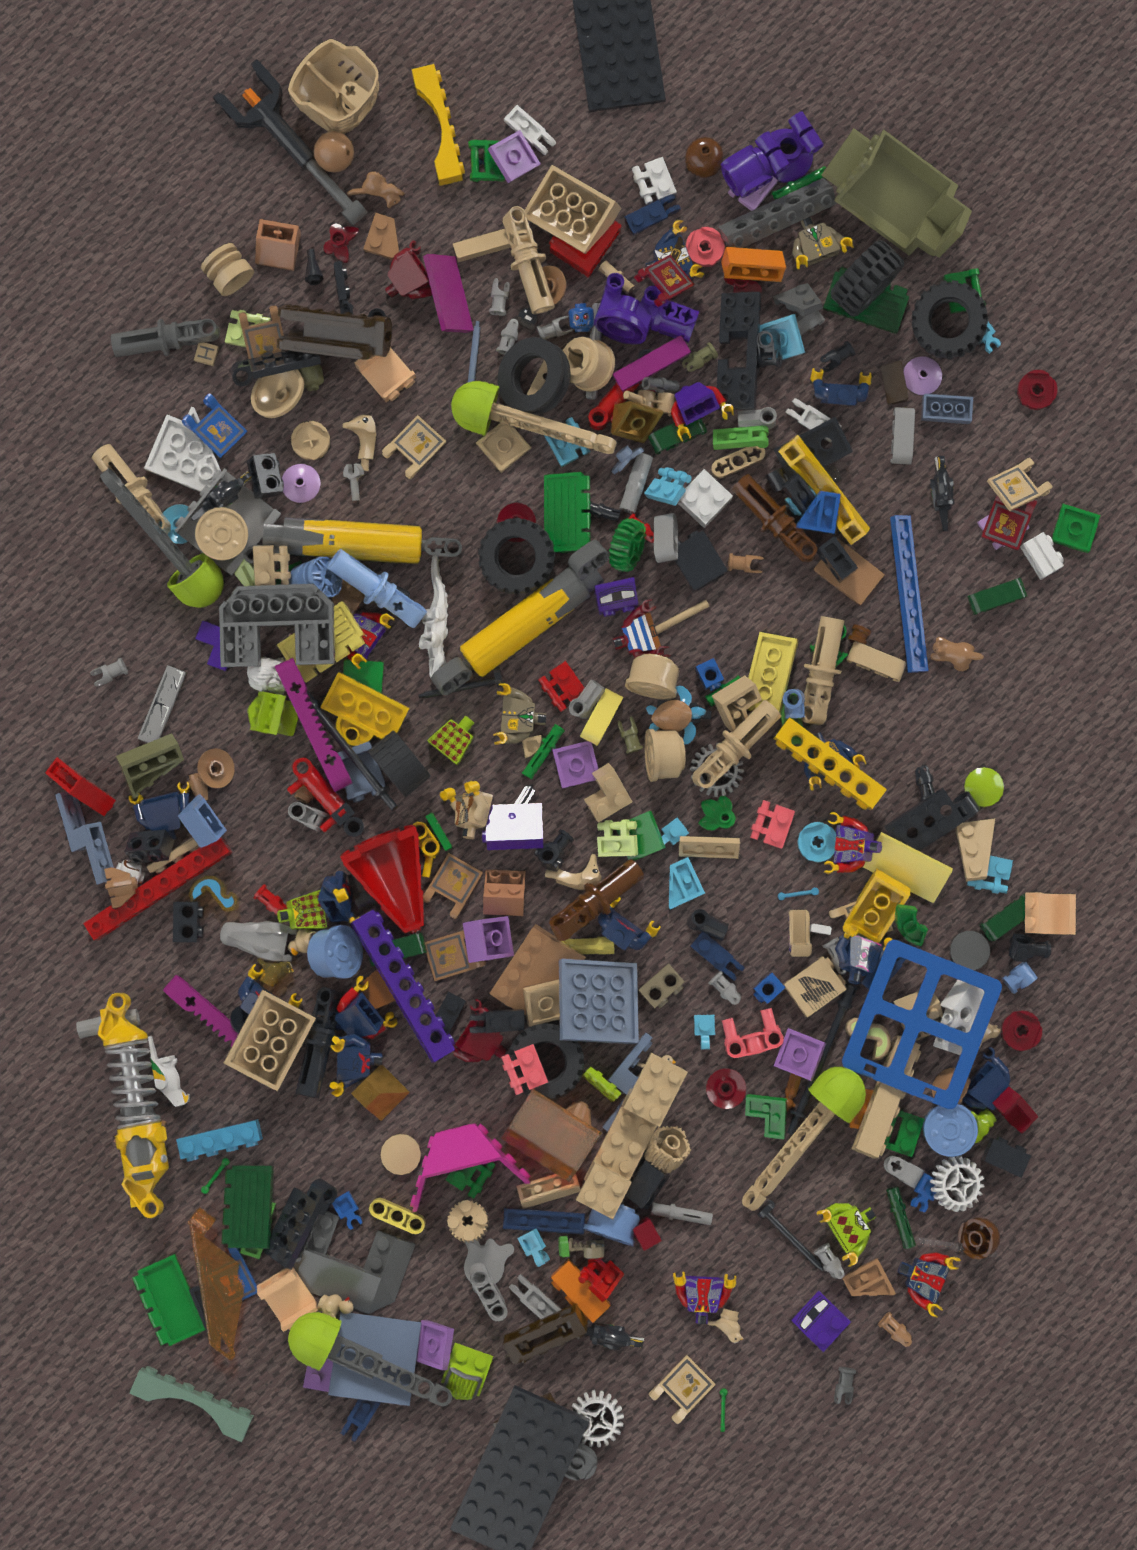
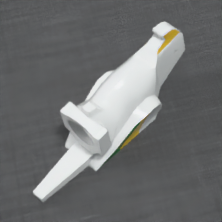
M149 1036L150 1061L152 1063L155 1087L175 1107L188 1103L190 1094L186 1095L181 1089L180 1077L175 1068L178 1059L175 1058V1055L158 1059L153 1038Z

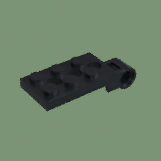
M282 349L278 353L266 352L260 357L235 362L231 367V375L236 385L246 386L251 382L252 376L253 379L315 366L321 364L319 354ZM239 371L246 372L242 377L236 375Z
M836 417L799 435L807 447L813 448L814 456L823 468L853 452ZM829 438L832 441V447L830 449H823L821 447L822 439ZM786 443L773 449L782 467L765 475L773 493L782 490V486L794 474H798L795 470L786 466L785 459L778 452Z
M942 787L884 827L892 838L917 851H921L979 812L980 807L969 791L961 793L952 802ZM949 805L951 807L950 812L946 815L941 814L942 806ZM932 816L934 822L929 826L924 825V819ZM911 827L917 828V834L913 837L907 836V831Z
M321 1178L312 1182L307 1193L294 1187L270 1235V1248L263 1249V1252L285 1268L292 1270L318 1215H325L329 1205L335 1201L338 1193L337 1189Z

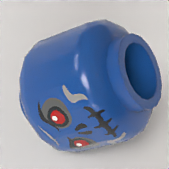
M586 303L575 304V308L569 310L570 328L575 329V332L590 331V328L594 326L593 308L587 307Z

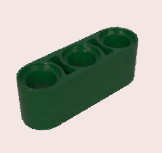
M702 418L688 425L684 424V427L689 429L691 438H689L687 433H684L682 439L686 443L697 438L696 436L699 434L704 435L707 433ZM675 423L648 436L656 455L661 454L663 450L668 451L675 448L682 442L677 433L679 428L675 426Z
M1021 578L967 596L974 615L982 611L986 612L995 609L1000 605L1004 606L1013 603L1017 599L1021 600L1028 597Z
M1025 893L1018 900H1014L1004 907V910L997 912L987 919L986 923L979 925L990 942L997 940L1025 920Z
M423 933L392 940L394 946L401 949L404 955L402 959L427 953ZM380 945L379 953L383 956L388 955V947ZM369 957L371 967L375 966Z

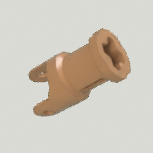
M729 553L728 571L737 569L748 573H762L761 570L750 569V564L753 559L763 560L764 558L754 555H746L745 557L733 556V553Z
M886 1313L879 1321L878 1326L880 1328L883 1327L889 1332L894 1341L900 1342L905 1347L910 1346L912 1340L910 1333L906 1331V1326L899 1324L892 1317V1313Z

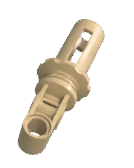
M514 206L503 217L508 242L512 248L511 255L515 259V262L510 266L512 271L519 270L532 314H541L555 307L541 265L546 260V255L538 254V246L534 242L533 233L529 227L524 209Z
M107 444L100 447L92 456V460L99 469L104 472L110 468L114 472L109 465L112 462L128 482L124 485L157 523L162 521L161 528L168 534L171 530V524L163 515L158 505L151 499L152 493L146 489L148 480L145 477H136L112 445Z
M821 616L812 664H804V667L810 670L809 677L806 678L807 685L804 692L805 717L801 718L804 723L822 725L826 721L831 689L834 686L833 677L842 672L835 670L844 620Z
M764 700L733 732L729 733L724 730V741L716 745L717 750L708 756L705 762L693 773V782L697 786L709 788L733 764L737 765L741 757L744 756L750 759L749 749L781 718L779 711L767 700ZM763 717H765V718L742 740V738H743ZM703 773H706L707 781L702 784L700 777Z

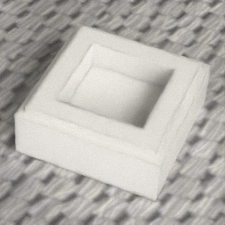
M811 924L810 932L831 935V927Z

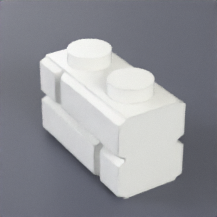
M1044 532L1020 546L1040 580L1064 566L1062 555L1059 552H1055L1052 547L1054 543L1051 537L1045 535Z

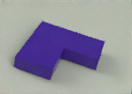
M202 621L196 640L214 646L207 665L227 671L228 667H221L220 627Z

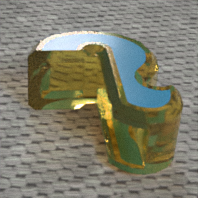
M216 876L202 877L190 888L189 897L191 902H195L209 891L223 911L232 912L239 906L237 894L229 892V895H227L224 881Z

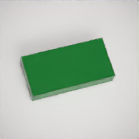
M430 813L425 816L445 851L447 852L452 849L450 841L434 814Z

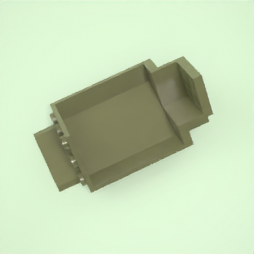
M853 128L822 173L824 178L838 187L836 189L838 194L834 201L908 255L919 247L927 254L936 255L940 258L963 234L972 210L954 198L958 188L956 183L884 129L879 135L875 134L869 140Z

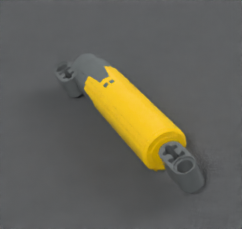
M285 517L284 525L264 524L263 545L247 546L244 549L243 557L247 562L254 563V559H250L247 556V551L250 548H253V546L274 545L275 553H280L279 546H287V551L291 556L333 558L337 551L342 549L356 560L418 564L421 551L433 556L455 557L461 553L462 545L454 538L430 537L423 540L420 526ZM432 541H435L437 545H442L441 541H445L444 553H440L441 548H435L434 552H431L427 545L431 544ZM450 542L458 544L457 552H448L447 546Z
M597 540L588 542L570 556L568 560L570 567L549 580L461 645L460 651L465 659L462 660L456 657L434 672L431 677V681L442 695H449L466 683L472 676V668L479 676H485L590 597L589 593L594 590L595 586L604 583L597 569L608 561L610 557L608 551Z

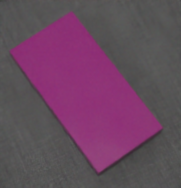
M426 254L423 258L441 331L463 333L474 331L456 257Z

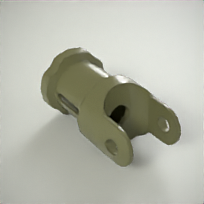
M709 342L706 344V347L698 352L694 351L688 358L684 359L682 366L687 368L689 372H693L704 367V364L711 359L718 358V354Z
M630 716L632 727L628 731H624L621 721H618L621 737L624 738L627 747V754L644 749L640 745L637 735L639 732L632 716Z

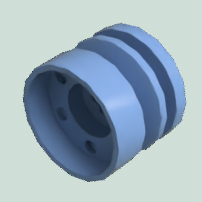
M318 557L295 566L291 570L289 584H315L328 598H331L340 592L343 580L327 569L331 561L330 558Z

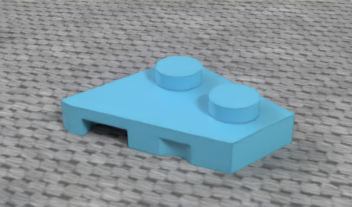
M688 857L670 865L669 909L705 894Z

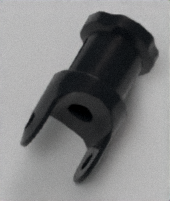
M845 341L844 345L835 350L832 349L821 356L820 361L822 363L831 360V363L823 367V370L825 372L831 371L840 366L845 359L855 356L856 353L852 345Z
M926 765L917 767L915 770L916 786H919L922 797L920 802L935 793L932 783L934 779Z

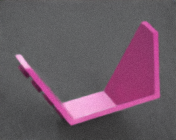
M472 1123L436 1132L434 1137L430 1136L427 1148H430L428 1156H424L422 1163L423 1173L422 1176L419 1175L416 1187H418L417 1195H413L410 1207H413L412 1212L418 1210L428 1177L500 1160L525 1184L531 1183L529 1180L531 1176L524 1168L518 1169L515 1165L517 1161L511 1154L505 1155L500 1150L503 1146L495 1138L491 1140L487 1136L489 1132L481 1123L479 1125Z

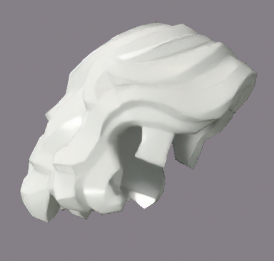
M263 657L261 658V666H248L247 675L250 686L262 692L270 691L280 695L284 694L286 690L275 666L286 661V659Z

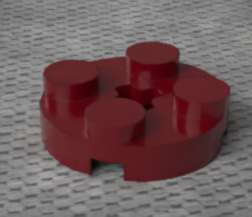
M1032 370L1019 381L1017 395L1023 406L1032 410H1041L1048 407L1056 398L1058 392L1055 379L1053 380L1049 376L1048 372ZM1036 385L1039 386V389H1042V392L1038 395L1032 391Z
M1023 1010L1014 1011L1003 1020L1001 1036L1010 1048L1025 1051L1035 1047L1040 1042L1042 1026L1038 1021L1039 1019L1033 1013ZM1024 1025V1029L1027 1032L1019 1036L1018 1031H1016L1017 1027Z

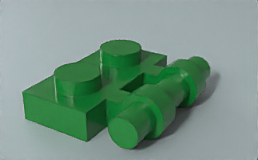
M489 1162L486 1166L481 1164L450 1172L446 1181L463 1191L466 1185L470 1186L471 1189L467 1195L474 1199L483 1190L482 1186L487 1178L492 1176V1170L496 1164ZM477 1169L481 1174L476 1182H474L470 1178Z

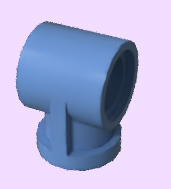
M790 689L784 693L785 718L805 717V695L801 690ZM792 693L797 694L799 698L798 703L795 705L789 700Z
M1022 962L1010 971L1008 977L1004 976L1002 980L1009 990L1015 994L1018 992L1017 989L1027 987L1038 977L1027 962Z

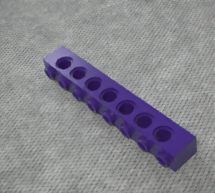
M371 910L350 924L430 1061L436 1062L455 1050L453 1046L455 1042L450 1034L447 1035L443 1029L445 1025L439 1016H435L433 1012L435 1008L430 999H425L423 995L425 991L419 981L415 982L413 978L414 972L409 964L406 965L402 959L404 955L401 949L394 946L392 942L394 938L388 929H384L382 925L384 921L379 912L375 913L374 910ZM374 927L378 930L377 938L370 937L368 933L370 928ZM380 945L388 947V955L383 956L379 953ZM391 962L398 964L399 971L397 973H392L389 970ZM401 980L408 981L409 988L407 991L400 988L399 983ZM412 997H416L419 1000L417 1008L410 1006V999ZM423 1014L429 1017L430 1021L427 1026L420 1023V1017ZM432 1032L439 1034L440 1040L438 1043H433L430 1040Z

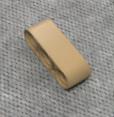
M853 642L846 660L849 663L854 662L856 666L868 671L870 669L874 670L876 674L883 677H891L896 682H900L907 665L901 659L858 642Z

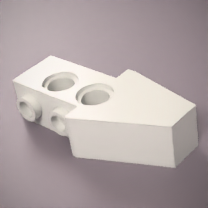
M957 980L941 1003V1006L945 1007L941 1023L965 1033L969 1032L984 995L983 989ZM936 1037L934 1047L961 1055V1046Z

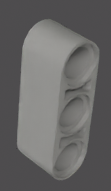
M894 407L893 415H895V420H893L892 425L894 439L891 444L893 458L891 463L911 465L915 409Z
M675 513L654 517V554L657 563L678 559V523Z
M482 1263L473 1264L469 1269V1275L475 1291L491 1319L494 1321L504 1320L507 1316V1307L503 1296L486 1266ZM476 1273H483V1274H484V1275H483L482 1277H480V1278L474 1277V1275H475ZM488 1289L493 1290L491 1294H484V1291ZM497 1306L502 1307L500 1311L493 1310Z

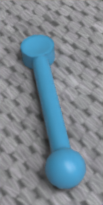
M814 887L808 891L787 894L781 892L778 894V899L784 900L788 897L808 894L818 895L819 889Z

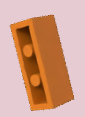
M726 247L721 261L725 278L781 282L786 269L783 252L775 250Z
M568 1259L551 1275L553 1279L551 1283L558 1291L562 1289L566 1293L565 1299L571 1305L577 1303L586 1321L590 1319L593 1323L611 1305L608 1300L602 1303L588 1289L591 1285L589 1280H586L584 1284L578 1281L580 1270Z

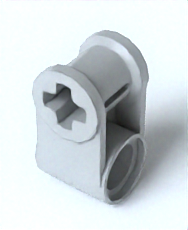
M294 802L288 808V814L292 819L318 832L321 831L320 826L324 818L328 816L327 813L300 802ZM296 806H301L303 809V814L299 817H295L292 814V810Z
M889 1156L884 1161V1168L888 1173L897 1177L908 1186L916 1188L924 1170L896 1156ZM891 1162H896L898 1168H893Z

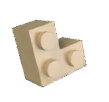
M745 675L712 695L725 726L731 732L748 717L746 709L762 700L756 684Z
M609 763L592 773L601 790L587 797L584 801L598 822L632 803L617 773Z

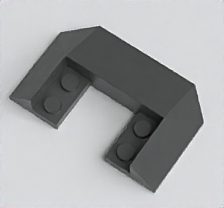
M315 584L237 586L228 600L224 601L219 607L221 667L261 666L260 627L295 626L296 665L335 664L334 603Z
M326 1211L325 1215L319 1214L293 1266L310 1293L321 1297L323 1295L337 1294L341 1297L342 1301L349 1297L353 1303V1309L367 1314L395 1302L415 1243L377 1230L365 1266L362 1268L326 1254L340 1217L329 1211Z

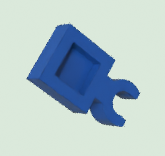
M923 1173L914 1192L918 1193V1196L911 1201L912 1207H917L918 1203H921L919 1208L921 1212H926L928 1209L927 1201H934L935 1198L933 1196L937 1193L931 1191L935 1184L930 1181L935 1179Z
M350 1191L337 1197L332 1203L340 1219L347 1217V1226L350 1230L354 1228L351 1224L353 1219H357L359 1224L363 1223L361 1216L354 1212L359 1207Z

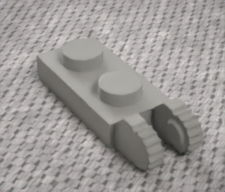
M521 1274L517 1278L528 1288L525 1294L516 1285L511 1284L509 1286L520 1298V1301L540 1319L562 1310L537 1286L532 1285Z

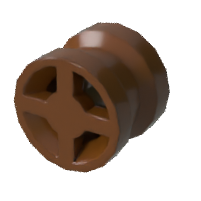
M853 624L851 628L852 634L848 636L847 640L852 643L858 642L866 645V639L870 636L871 630Z

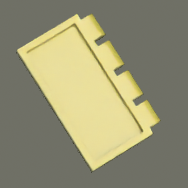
M343 601L334 606L335 661L338 662L350 654L348 646L352 651H355L365 644L362 639L365 634ZM294 633L277 644L286 660L293 658L296 663ZM334 664L297 665L307 683L318 675L315 668L322 673Z

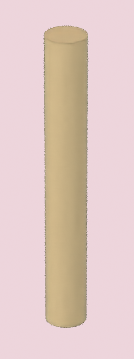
M707 600L655 626L657 634L708 608Z

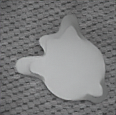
M491 1238L487 1239L485 1245H480L476 1240L474 1242L470 1241V1243L466 1241L468 1255L465 1259L464 1271L467 1279L471 1283L470 1267L475 1263H482L486 1266L496 1284L503 1275L506 1259L514 1252V1246L512 1244L499 1246ZM476 1273V1274L474 1275V1277L480 1278V1277H482L484 1274H483V1273Z

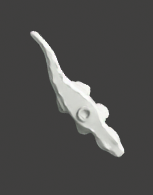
M438 556L432 557L431 578L434 598L430 609H426L427 613L422 618L425 629L419 641L420 649H428L430 678L434 672L446 664L443 641L448 634V628L446 627L448 594L445 592V585L441 581Z

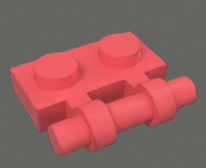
M763 800L761 807H758L756 822L751 827L753 831L750 838L758 840L760 833L764 834L763 843L782 849L795 811L776 805L774 812L768 810L770 802ZM766 816L771 818L768 829L762 827Z
M534 1044L514 1051L517 1057L514 1061H511L509 1054L501 1057L504 1063L502 1065L504 1071H507L511 1081L509 1082L510 1087L514 1089L516 1095L523 1093L521 1087L523 1083H527L529 1090L548 1083ZM518 1065H520L524 1075L521 1078H518L514 1069Z

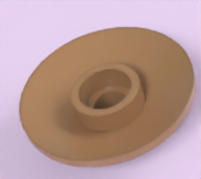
M544 266L542 268L555 305L561 301L565 294V276L557 267Z
M217 748L204 752L198 761L200 779L211 788H222L229 784L234 776V763L230 755L224 750ZM211 766H214V768H215V771H214V772H212Z

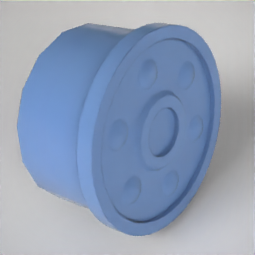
M339 925L315 933L309 941L307 956L311 969L318 976L344 979L352 977L359 970L363 958V949L355 931L348 926Z
M957 1104L953 1109H946L937 1105L925 1116L922 1126L928 1145L935 1152L948 1157L959 1156L970 1150L978 1134L975 1117L966 1107Z
M621 1204L613 1219L592 1209L588 1222L584 1224L583 1229L599 1236L634 1246L635 1241L633 1239L635 1234L633 1228L638 1226L640 1218L635 1214L634 1209Z

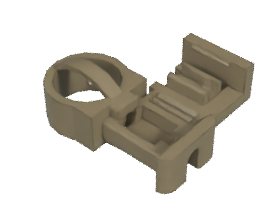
M569 1238V1251L582 1250L584 1251L585 1258L604 1257V1240L586 1241V1245L582 1244V1242L580 1244L575 1242V1245H573V1238Z

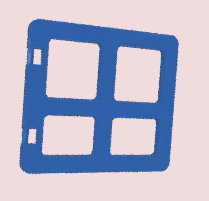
M898 940L889 941L843 1055V1066L946 1109L955 1108L1002 990L1001 982ZM898 957L925 966L927 969L911 1010L904 1009L882 999ZM943 974L981 988L984 991L971 1029L967 1033L926 1016L940 976ZM876 1014H881L905 1025L891 1065L888 1067L865 1059L860 1055ZM920 1031L962 1047V1052L951 1081L945 1090L904 1073ZM869 1064L877 1067L875 1074L865 1071V1065ZM925 1087L936 1091L934 1098L923 1094Z

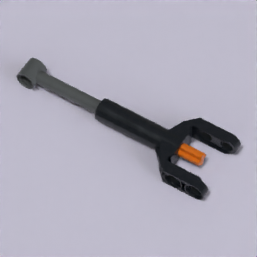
M254 60L251 66L256 72V76L272 94L269 93L261 100L251 88L246 89L242 96L252 106V109L246 113L245 117L224 94L217 92L213 96L214 101L220 104L221 109L229 118L234 120L238 128L252 129L265 127L302 169L307 168L344 209L341 212L344 218L354 226L368 214L359 201L355 200L352 202L315 161L313 151L280 116L279 112L282 102L281 86L259 60Z

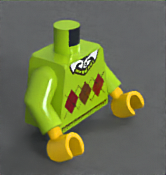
M835 1203L825 1210L817 1211V1215L823 1214V1220L820 1223L827 1222L846 1253L849 1252V1254L842 1257V1260L844 1261L849 1258L850 1264L848 1267L855 1265L870 1239L869 1234L871 1230L867 1223L876 1218L873 1210L869 1207L860 1213L856 1206H852L849 1203Z

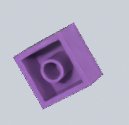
M508 916L463 923L469 963L514 956Z

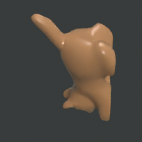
M370 172L367 174L362 188L351 189L347 192V195L368 194L383 197L387 202V207L391 208L400 202V196H404L405 193L395 185L387 184L386 178L378 172Z
M942 637L936 638V643L933 644L935 653H932L930 656L934 661L951 662L958 671H966L969 669V664L972 660L984 658L982 654L974 652L975 648L973 645L966 642L954 643Z

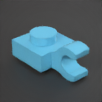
M675 818L661 829L664 833L662 836L664 844L670 841L674 845L679 841L680 836L689 834L678 818Z
M694 1015L695 1036L701 1035V1050L710 1049L709 1035H715L714 1015Z
M537 1229L517 1238L526 1256L532 1254L538 1267L550 1260L548 1254L542 1250L546 1245Z

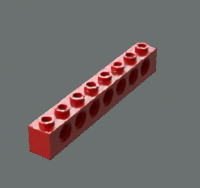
M221 836L216 842L202 848L199 847L135 889V894L121 907L113 909L111 905L83 924L93 940L99 941L233 852Z

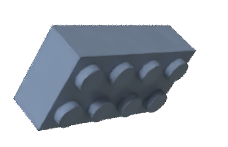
M924 394L922 396L921 421L970 424L972 422L973 397Z

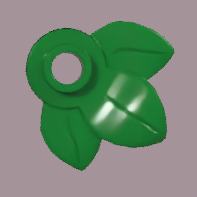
M721 795L718 801L708 799L701 802L702 810L706 815L699 821V825L702 828L713 831L719 827L728 829L735 824L736 817L732 812V802L728 797ZM728 816L729 819L727 821H723L722 817Z

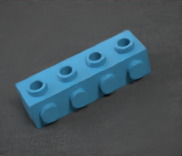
M259 1119L181 1137L176 1139L180 1159L186 1158L187 1162L199 1159L198 1155L205 1153L207 1157L219 1154L218 1150L226 1149V1152L238 1150L239 1145L246 1144V1148L258 1145V1141L262 1140L263 1137Z

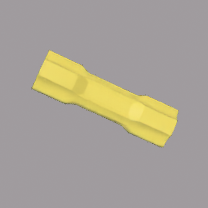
M606 937L567 939L562 941L580 954H614V943Z

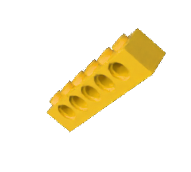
M790 717L773 738L776 740L775 744L783 750L786 748L790 750L793 758L799 762H802V760L809 765L808 769L815 774L821 773L825 776L824 780L828 784L840 787V792L848 798L852 796L857 800L856 804L864 810L867 808L869 810L873 809L887 790ZM792 737H799L802 742L801 746H794L791 743ZM808 749H815L818 753L817 758H810L807 754ZM826 760L833 762V770L828 771L824 768ZM842 772L849 774L850 780L848 783L841 781L840 774ZM858 784L865 786L866 792L864 795L857 793L856 786Z

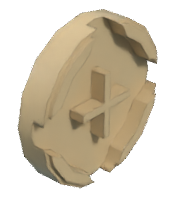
M315 421L303 422L294 429L291 436V444L294 452L300 458L316 460L327 453L330 446V436L327 429L321 423Z
M394 1135L386 1140L382 1146V1163L393 1174H408L420 1162V1146L409 1135Z

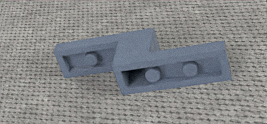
M68 792L56 794L71 852L87 849L96 884L107 883L111 878L106 879L104 869L114 868L101 822L85 824L79 800Z
M646 1032L608 1079L626 1095L630 1088L633 1089L638 1079L628 1068H634L640 1060L638 1055L642 1050L646 1052L652 1045L650 1041L652 1037ZM624 1099L602 1126L606 1131L609 1130Z

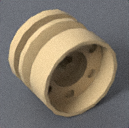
M232 243L217 248L204 260L201 266L208 279L214 280L213 284L222 296L235 293L247 284L254 274L253 268L245 259H241V253L237 251V248Z

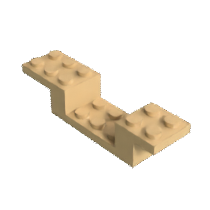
M650 1053L633 1089H629L584 1177L585 1183L576 1198L578 1202L611 1219L614 1218L632 1183L630 1178L656 1127L661 1126L688 1073L687 1071Z

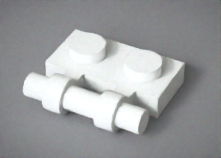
M663 157L645 163V172H641L639 166L632 168L634 173L633 179L635 183H638L640 188L639 194L642 199L644 198L646 205L653 202L651 195L656 194L657 199L661 200L671 194H677ZM649 178L653 187L647 188L645 179Z

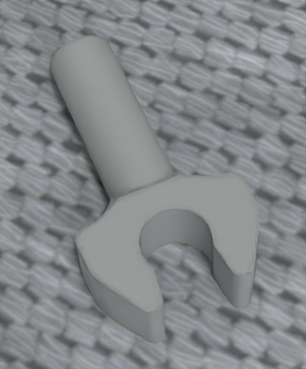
M346 464L343 475L350 479L352 501L360 500L358 479L364 475V470L361 464H354L353 473L352 464Z

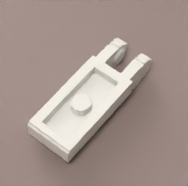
M518 105L504 118V122L514 131L521 130L527 142L543 155H546L548 150L538 141L541 137L551 146L556 144V141L546 130Z
M796 398L792 402L797 407L805 410L802 416L792 409H787L786 411L788 415L798 420V423L809 430L830 420L823 413L810 405L807 406ZM824 438L828 442H832L829 438Z

